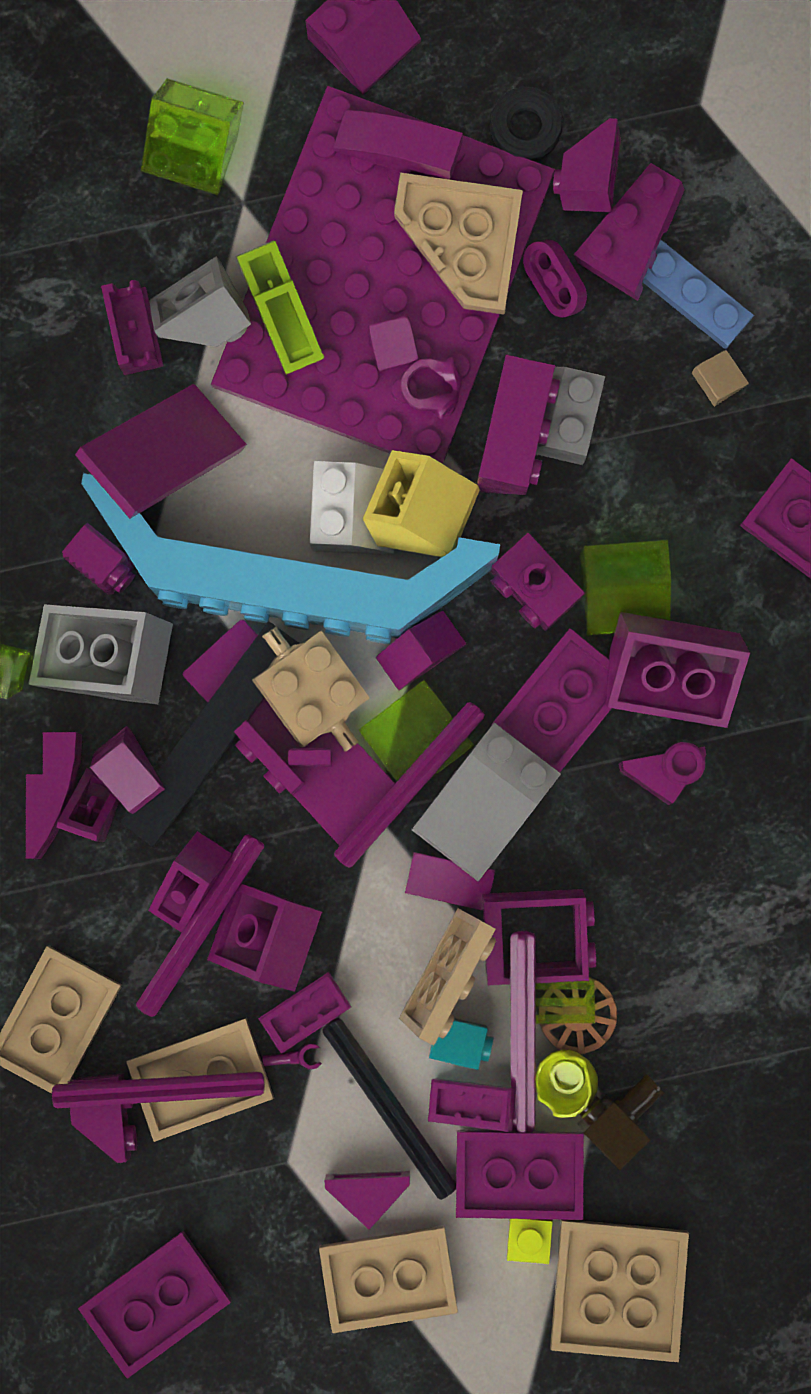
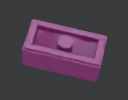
M414 852L405 893L483 910L482 894H490L495 870L488 869L482 878L477 881L451 860Z

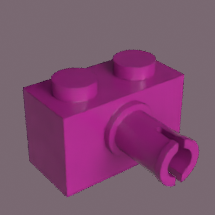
M529 533L522 537L491 566L490 572L495 576L490 580L491 583L505 598L512 595L523 606L519 613L535 629L540 625L547 631L580 601L585 594Z

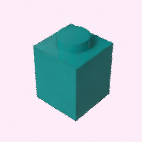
M454 1018L448 1034L443 1039L438 1037L435 1045H431L429 1059L479 1070L481 1060L489 1061L494 1037L487 1036L488 1027L486 1025Z

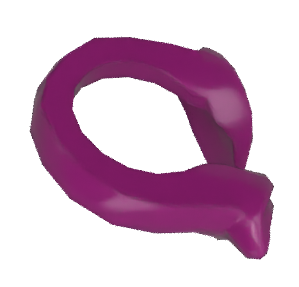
M450 357L446 361L419 359L404 372L401 379V391L404 400L413 409L433 411L437 413L440 419H443L445 413L457 404L462 383L461 375L455 365V358ZM429 368L436 371L439 376L444 377V380L452 385L453 390L451 393H444L420 400L411 395L409 382L415 372L420 369Z

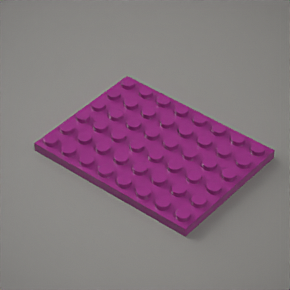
M327 86L266 243L273 240L276 241L324 359L286 374L248 287L243 302L248 310L251 325L247 327L246 332L239 339L226 343L211 386L212 388L389 454L394 450L427 455L444 464L500 314L463 309L395 219L394 211L400 173L403 172L333 151L345 110L372 112L421 122L425 121ZM463 136L462 146L451 180L523 190L508 286L509 293L555 169L523 157H516L502 149ZM412 170V173H411V174H414V175H421V176L432 177V176H429V175H426V174H422V173H419V172H416V171H413V170ZM408 316L418 360L434 359L446 361L450 357L455 358V365L461 375L462 383L457 404L445 413L443 419H440L436 412L413 409L404 400L401 391V379L404 372L413 363L378 371L368 332L369 325ZM429 368L420 369L415 372L409 382L411 395L420 400L444 393H451L453 390L452 385L446 382L444 377L439 376L436 371Z

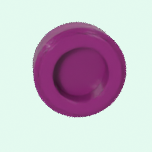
M688 742L674 744L663 755V773L675 784H691L702 776L705 770V757L702 751L694 744Z

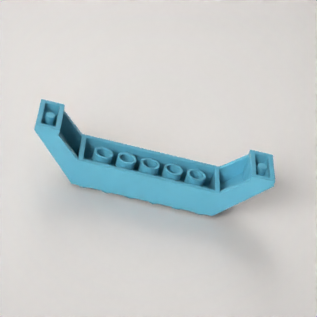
M83 473L81 483L147 586L158 597V600L163 601V605L187 609L188 603L199 604V607L203 608V612L220 616H227L228 610L240 611V614L244 615V619L267 623L269 617L281 618L285 622V626L302 630H309L310 624L321 625L326 629L325 633L349 637L350 631L365 633L366 640L377 643L390 644L391 638L398 639L408 629L426 620L491 570V566L497 561L500 544L458 537L457 548L406 580L157 537L140 513L129 519L91 474Z

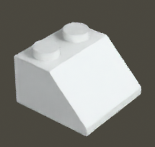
M314 461L310 531L312 551L394 554V549L376 545L363 521V516L384 469L351 462Z

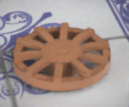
M589 977V981L571 982L573 998L568 999L559 987L570 982H554L544 993L539 1005V1023L545 1037L556 1048L560 1050H573L579 1054L590 1053L602 1047L612 1036L617 1023V1006L609 989L597 979ZM578 982H585L591 985L584 998L579 997ZM596 988H598L606 999L592 1005L590 999ZM553 993L563 1002L564 1006L562 1008L547 1004ZM609 1005L610 1019L595 1015L596 1010ZM545 1011L561 1014V1019L547 1024ZM593 1022L609 1025L602 1037L593 1028ZM564 1024L567 1028L560 1040H558L550 1030ZM587 1029L597 1042L584 1047L583 1031ZM572 1031H576L578 1047L565 1044Z

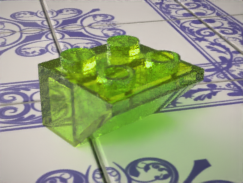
M167 78L151 100L141 171L218 195L238 138L244 102Z
M668 540L583 547L581 566L583 590L585 593L587 635L615 633L620 612L670 621L671 571Z

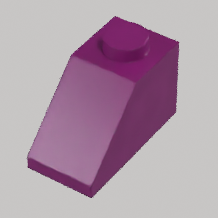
M609 118L564 153L562 169H555L553 180L554 194H560L563 210L612 212L621 144L618 119Z
M197 831L173 861L148 911L182 933L232 856V853Z

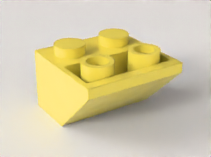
M392 450L363 516V521L377 546L443 557L457 548L458 537L461 538L480 489L477 484L430 456Z

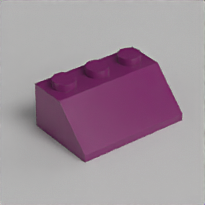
M510 355L505 356L477 485L480 489L479 492L526 495L529 484L537 485L542 460L535 459L538 443L546 445L551 420L544 419L547 403L555 404L560 384L559 379L553 378L555 365Z
M620 612L610 648L606 705L608 708L727 728L750 652L740 633Z

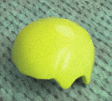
M562 1049L550 1053L539 1063L536 1071L538 1101L549 1107L555 1117H576L591 1105L598 1091V1076L595 1068L588 1059L573 1050Z

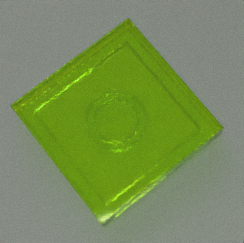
M423 680L358 729V731L395 780L398 781L451 722L453 717ZM468 737L430 779L474 747Z

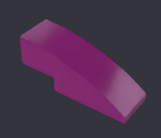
M345 110L333 151L407 174H411L413 170L435 178L451 180L462 146L463 133L408 118Z
M43 732V774H26V859H41L59 831V828H56L57 821L76 788L83 735L80 733Z

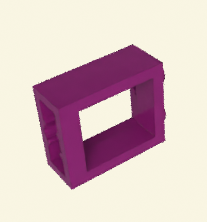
M583 889L482 894L483 921L496 929L492 935L496 939L495 945L485 960L488 986L510 985V964H504L501 909L573 905L575 961L536 963V983L589 981V968L596 967L595 943L588 942L587 927L594 926L595 919L593 901H586Z

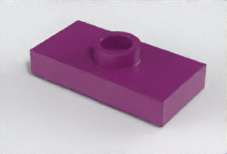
M327 972L258 1019L282 1054L352 1006L330 972Z
M437 1078L431 1079L428 1122L505 1132L512 1131L516 1088Z

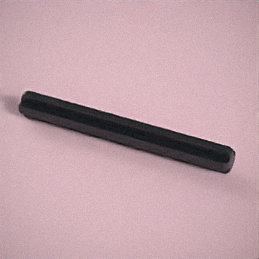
M336 1018L323 1028V1034L436 1197L442 1200L451 1195L456 1190V1183L343 1020Z

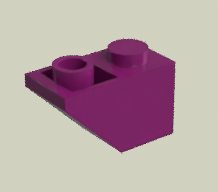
M124 1073L73 1078L68 1081V1084L125 1079ZM133 1104L70 1108L71 1125L115 1162H127L131 1158V1151L137 1150L135 1125H128L127 1108H133Z

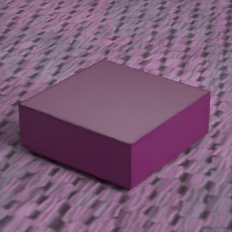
M290 748L288 750V765L290 768L332 767V752L329 748Z

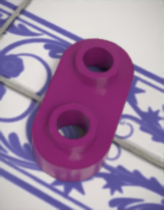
M550 239L530 244L524 253V268L548 310L553 315L562 318L579 313L586 304L587 292L563 248L556 241ZM547 256L551 260V265L548 263Z

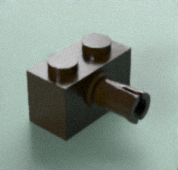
M645 1074L620 1101L617 1098L613 1101L607 1094L601 1100L595 1096L591 1105L579 1114L582 1119L577 1124L596 1147L621 1170L650 1141V1138L638 1126L640 1124L638 1119L665 1092Z

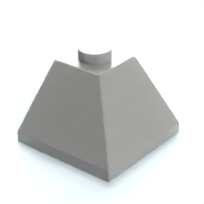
M217 256L149 300L154 331L160 338L217 347L225 341L233 342L239 339L246 332L247 327L251 325L248 310Z

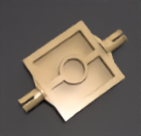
M278 627L272 628L262 637L277 657L274 658L269 668L252 679V681L300 747H305L322 734L332 732L344 752L351 749L359 741L345 724V721L353 710L369 699V696L322 630L312 635L303 643L290 646L277 629Z

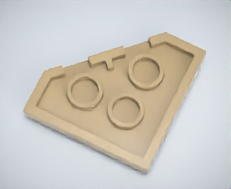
M400 173L394 211L395 219L463 309L504 314L523 190Z

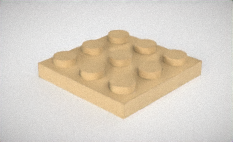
M457 908L399 1017L418 1038L433 1046L438 1037L443 1039L448 1034L455 1018L451 1012L458 999L464 1000L470 993L475 982V977L472 976V973L479 960L485 961L488 958L496 941L492 937L496 930L495 928Z
M561 1219L551 1350L679 1362L689 1232L687 1230Z

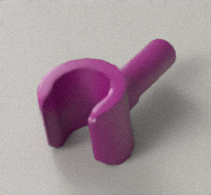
M306 1043L298 1051L263 1056V1065L301 1064V1066L307 1069H316L322 1063L314 1062L307 1064L303 1059V1055L310 1048L318 1049L320 1047L313 1043Z

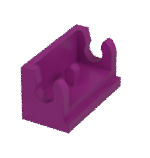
M136 280L129 281L130 286L118 289L112 283L101 286L118 365L124 375L164 367L158 337L153 327L147 288L141 287L139 281Z

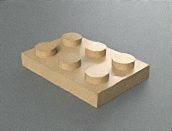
M47 946L0 1032V1066L52 1093L54 1085L68 1084V1081L74 1077L122 984L57 949Z
M247 1018L127 1061L132 1080L261 1072L264 1076L265 1091L261 1096L141 1103L154 1142L274 1099Z
M444 1225L319 1246L332 1333L458 1313Z

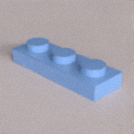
M660 239L655 251L657 254L652 269L648 268L643 283L726 350L752 320L754 315Z

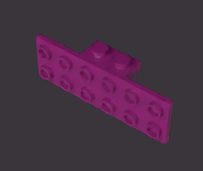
M244 620L238 621L183 672L184 678L209 702L258 635ZM266 699L262 701L248 722H243L234 731L240 738L235 744L240 752L251 763L258 758L268 769L263 775L264 778L280 794L287 789L339 846L395 785L392 779L358 743L344 752L332 732L322 734L305 747H300ZM290 748H329L332 752V767L290 768L288 765V750Z

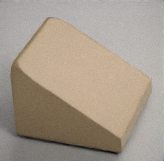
M727 350L697 365L692 372L714 407L749 384Z

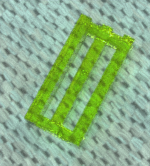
M595 980L536 983V990L586 989V997L536 998V1007L586 1006L587 1014H536V1024L595 1023Z

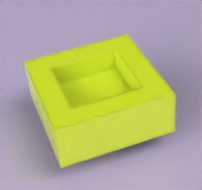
M509 1219L507 1261L549 1264L552 1219Z

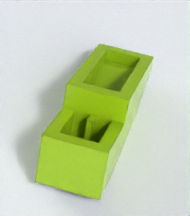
M270 241L237 255L238 264L285 373L289 374L324 359L276 241Z

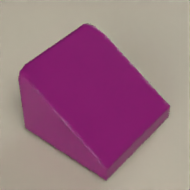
M408 316L368 326L379 372L418 361Z

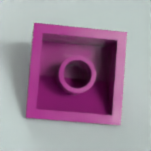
M327 0L305 20L308 40L362 95L421 42L420 35L397 0Z
M241 883L224 910L207 960L255 981L295 992L322 912Z

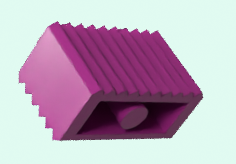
M88 523L81 528L62 551L63 558L107 595L114 594L115 591L119 594L122 593L135 577V574L132 572L135 566L131 559Z

